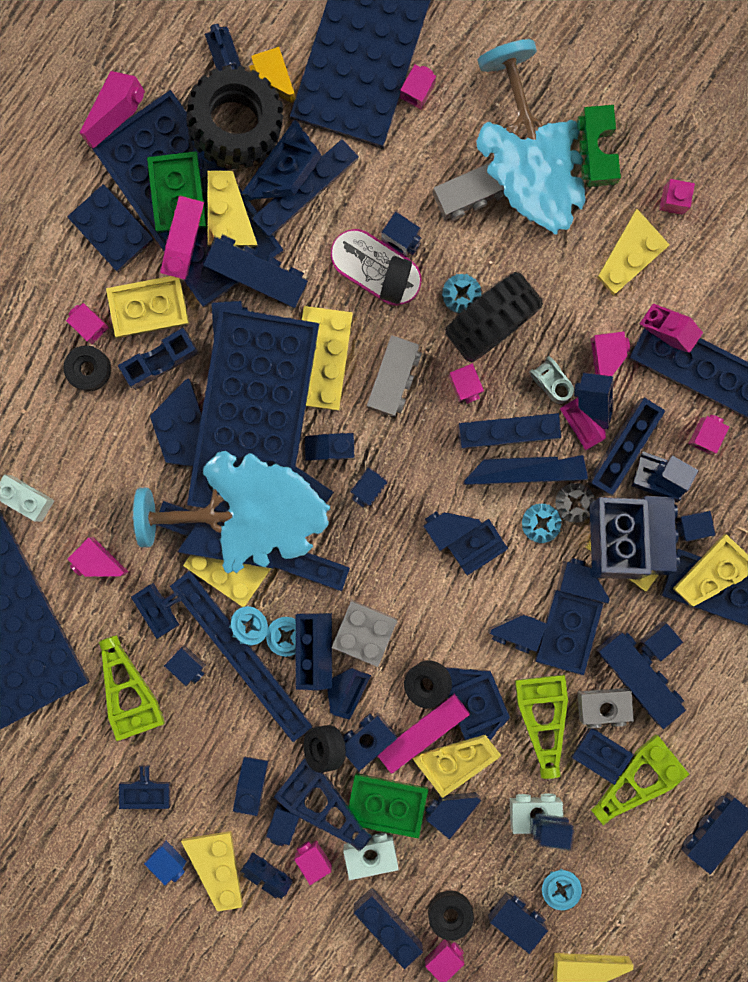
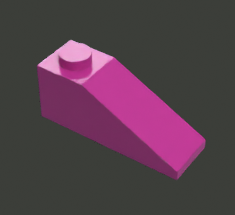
M110 71L79 132L90 148H95L135 113L145 93L136 76Z
M179 196L160 273L181 279H186L188 276L204 202Z

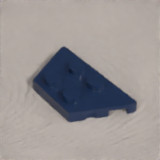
M296 120L292 122L241 193L246 200L295 195L322 157L319 150Z
M189 378L183 381L150 415L165 462L193 466L202 412Z
M217 522V525L225 526L224 522ZM198 523L183 542L178 552L223 560L220 542L221 533L213 530L211 525L207 523ZM269 553L267 557L270 563L266 568L274 569L275 564L271 553ZM253 555L243 563L260 566L254 562Z
M445 667L452 679V689L448 698L455 694L470 713L469 716L459 722L465 740L486 735L491 740L496 735L498 729L510 718L491 671Z

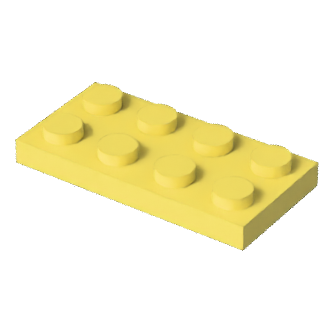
M304 306L302 320L320 324L306 403L307 407L336 411L340 409L353 317L352 312Z

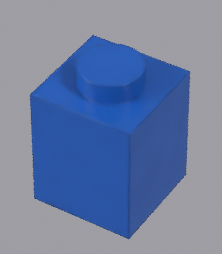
M166 840L148 857L144 865L166 885L170 880L175 883L184 874L183 867L187 861Z

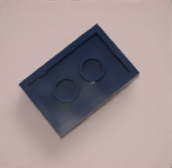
M104 184L67 216L118 273L154 241L151 235Z
M554 589L545 622L547 626L539 644L535 661L584 675L604 603Z

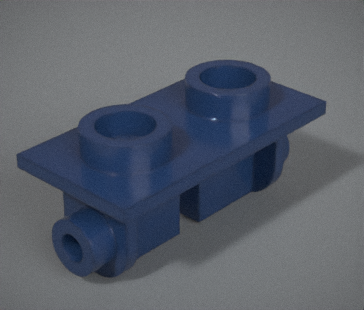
M211 25L210 32L204 35L218 71H222L223 66L231 65L232 69H238L241 63L228 26Z
M253 852L240 870L243 873V877L255 885H258L261 880L265 883L261 889L272 895L275 899L277 897L282 899L286 896L293 882V879L287 876L286 873L278 870L264 858L259 857Z

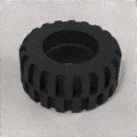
M231 65L223 66L222 71H218L217 68L209 71V77L203 75L198 80V85L193 86L190 98H188L187 127L189 138L191 141H194V147L198 153L204 151V158L211 162L214 159L217 161V166L223 168L225 164L231 165V169H239V165L249 168L253 166L255 160L257 163H261L265 160L266 154H270L275 144L278 143L283 123L282 101L278 100L279 93L276 88L270 89L271 82L266 77L261 79L259 78V72L255 70L251 72L245 71L246 67L238 66V69H232ZM223 103H240L254 112L258 119V124L254 129L246 133H229L214 123L211 112Z
M513 272L483 293L456 316L445 328L446 336L466 361L475 362L543 307V300L522 273Z

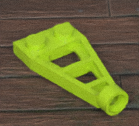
M118 635L99 641L98 643L102 651L108 719L116 741L164 725L165 721L156 697L121 647ZM115 647L113 653L108 652V649ZM117 664H123L130 676L129 681L115 684L112 667ZM131 687L140 696L141 705L125 711L119 705V692L124 688Z
M565 675L516 679L517 705L540 764V776L543 779L558 778L561 776L559 765L568 704ZM547 702L553 703L555 710L552 722L549 724L537 723L532 712L533 705ZM539 731H554L553 748H541L538 738Z
M655 734L636 750L623 773L616 780V784H611L591 811L604 826L615 816L672 790L690 774L662 739ZM643 764H649L658 775L657 782L646 788L639 787L634 780L635 773ZM625 783H629L636 791V795L625 803H621L616 798V792ZM604 806L608 807V813L603 810Z

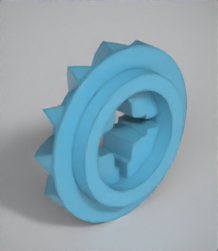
M456 274L449 278L442 291L445 305L456 313H461L481 296L479 283L468 274ZM469 286L466 293L468 299L461 297L455 301L458 294L456 287L464 289Z
M533 505L523 515V531L534 542H549L555 539L561 531L562 520L558 511L551 505ZM535 515L541 519L550 517L546 523L548 532L543 528L533 530L538 524Z
M247 606L239 608L231 616L229 628L232 629L233 637L237 638L240 644L252 646L259 644L265 639L268 632V623L265 616L258 609ZM251 619L250 627L253 630H250L249 632L245 633L246 626L243 624L247 623Z
M280 617L274 620L267 629L266 641L269 648L280 656L295 655L296 619L293 617ZM279 628L285 632L292 629L295 630L290 637L293 645L287 640L278 644L282 637Z
M563 869L555 872L551 871L544 878L541 888L545 902L556 910H568L574 907L582 894L579 879L571 871ZM557 881L562 886H568L565 888L566 898L560 892L555 893L557 891Z

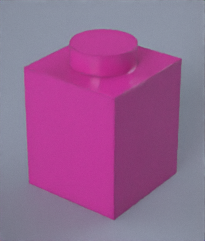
M414 64L400 90V99L421 110L435 86L436 76L434 72L426 66L419 67Z
M670 179L663 188L659 210L684 215L691 208L695 183Z
M84 303L81 306L76 305L69 312L68 315L70 317L66 320L92 345L110 328Z
M473 363L449 373L448 376L459 403L465 401L466 404L480 399L479 394H482L484 390Z
M718 416L702 417L688 444L709 455L717 454L729 426L723 424L724 420Z
M317 840L312 843L307 841L296 849L298 852H296L294 860L309 885L331 873L332 864Z
M444 939L424 958L425 967L439 982H447L465 965L464 952L456 942L451 944L448 940Z

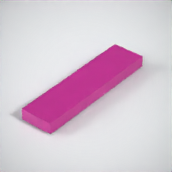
M453 694L399 735L378 757L392 774L469 716L470 713L458 697Z

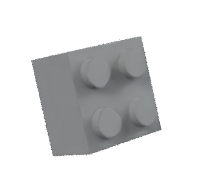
M351 599L332 648L378 667L397 623V618Z

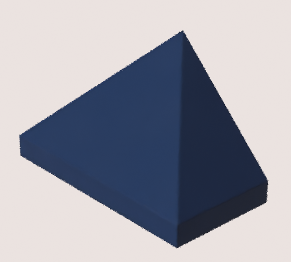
M351 668L332 677V688L327 689L330 713L350 720L371 675Z

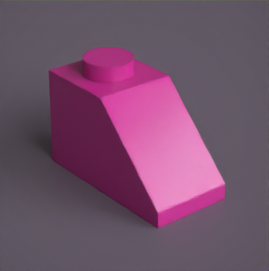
M624 332L594 335L590 339L595 374L613 376L626 359L627 352H630V342L628 337L625 338Z
M94 537L87 538L68 558L72 563L70 568L79 576L82 574L85 577L124 576L129 572Z

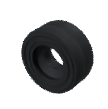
M392 256L382 285L380 299L400 304L411 271L412 261Z
M87 345L79 346L73 349L65 358L64 374L67 381L75 388L88 392L96 391L108 382L111 375V364L108 357L99 349ZM85 362H91L94 365L93 373L88 376L83 375L81 372V366Z
M426 660L418 663L407 672L404 680V689L407 697L416 706L433 708L449 696L452 689V679L448 670L442 664ZM424 678L432 681L433 690H427L423 686Z
M332 725L313 727L308 730L304 738L303 748L309 767L319 773L340 768L344 763L346 755L345 741L341 732Z
M450 890L439 893L433 898L428 909L430 927L442 939L450 941L461 939L472 928L474 921L472 906L469 900L457 891ZM446 910H456L458 913L457 919L452 922L445 920L444 913Z

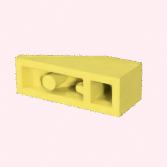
M554 953L553 982H608L632 971L633 963L629 956Z

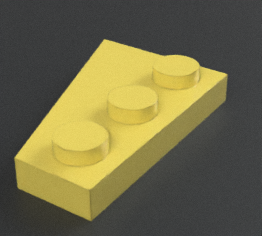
M208 171V247L211 246L215 236L221 238L222 234L235 239L234 245L258 247L233 171Z
M636 209L597 278L614 296L670 244L642 213Z
M723 534L677 583L673 590L690 606H695L747 577L748 554L728 535Z
M196 555L188 557L183 565L242 607L247 605L272 569L243 564L245 568H242L237 573L232 571L228 574L222 566L224 560Z
M482 735L419 753L412 759L443 798L496 761L501 754L488 737Z
M231 831L182 839L181 843L217 912L242 908L243 902Z

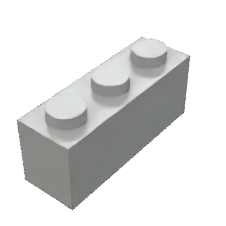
M490 163L433 188V196L444 221L449 218L452 221L459 219L465 215V211L472 208L474 211L479 210L494 198L497 201L506 198L504 186L499 185L498 181L487 173V167Z
M391 335L367 403V408L395 417L396 412H402L406 399L402 398L404 389H410L414 376L410 375L412 366H418L422 355L421 352H418L419 344Z

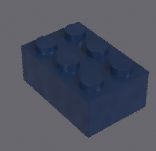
M599 497L590 504L592 578L641 580L651 575L648 500Z

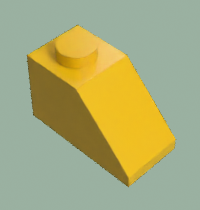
M276 47L252 55L253 65L249 66L250 72L252 70L259 72V78L263 79L266 77L271 82L270 89L276 88L280 98L290 103L295 102V93L280 48Z

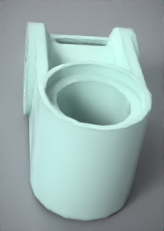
M547 356L545 362L538 368L529 371L532 379L554 403L563 404L573 395L574 387L550 356ZM564 386L567 390V396L559 397L556 395L555 387Z

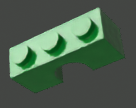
M614 105L584 107L581 115L577 117L578 131H582L579 150L580 155H584L585 165H582V179L586 180L587 187L616 185L621 179L619 154H606L598 147V139L612 137L616 130Z

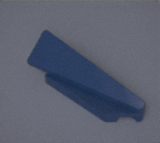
M583 455L558 460V457L484 459L463 481V485L588 480Z

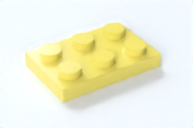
M168 276L106 288L116 338L189 325L181 278Z

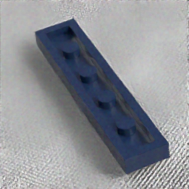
M341 139L320 158L295 195L275 197L252 218V222L268 239L271 238L358 160L359 156Z

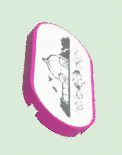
M359 229L347 230L341 233L333 242L331 260L336 271L382 302L391 306H399L411 302L419 293L421 274L416 264L412 261L411 271L400 304L380 299L382 285L392 256L410 259L404 257L368 232Z

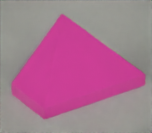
M578 398L560 408L585 450L606 439L605 429L578 408Z

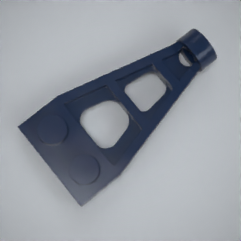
M305 758L274 796L289 812L349 843L358 852L372 838V835L362 828L324 772L313 771ZM316 787L322 790L328 800L327 806L320 813L307 808L304 803L305 799ZM334 807L338 808L346 818L345 824L340 829L334 827L326 820L327 815ZM358 832L359 834L353 839V834Z

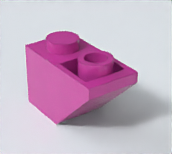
M652 304L639 323L643 328L668 345L687 353L691 352L703 334L691 317L656 304Z

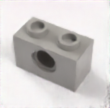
M629 689L577 691L579 721L583 725H587V728H600L602 723H611V726H626V722L634 721L632 693ZM603 703H610L611 710L609 713L600 714V706Z

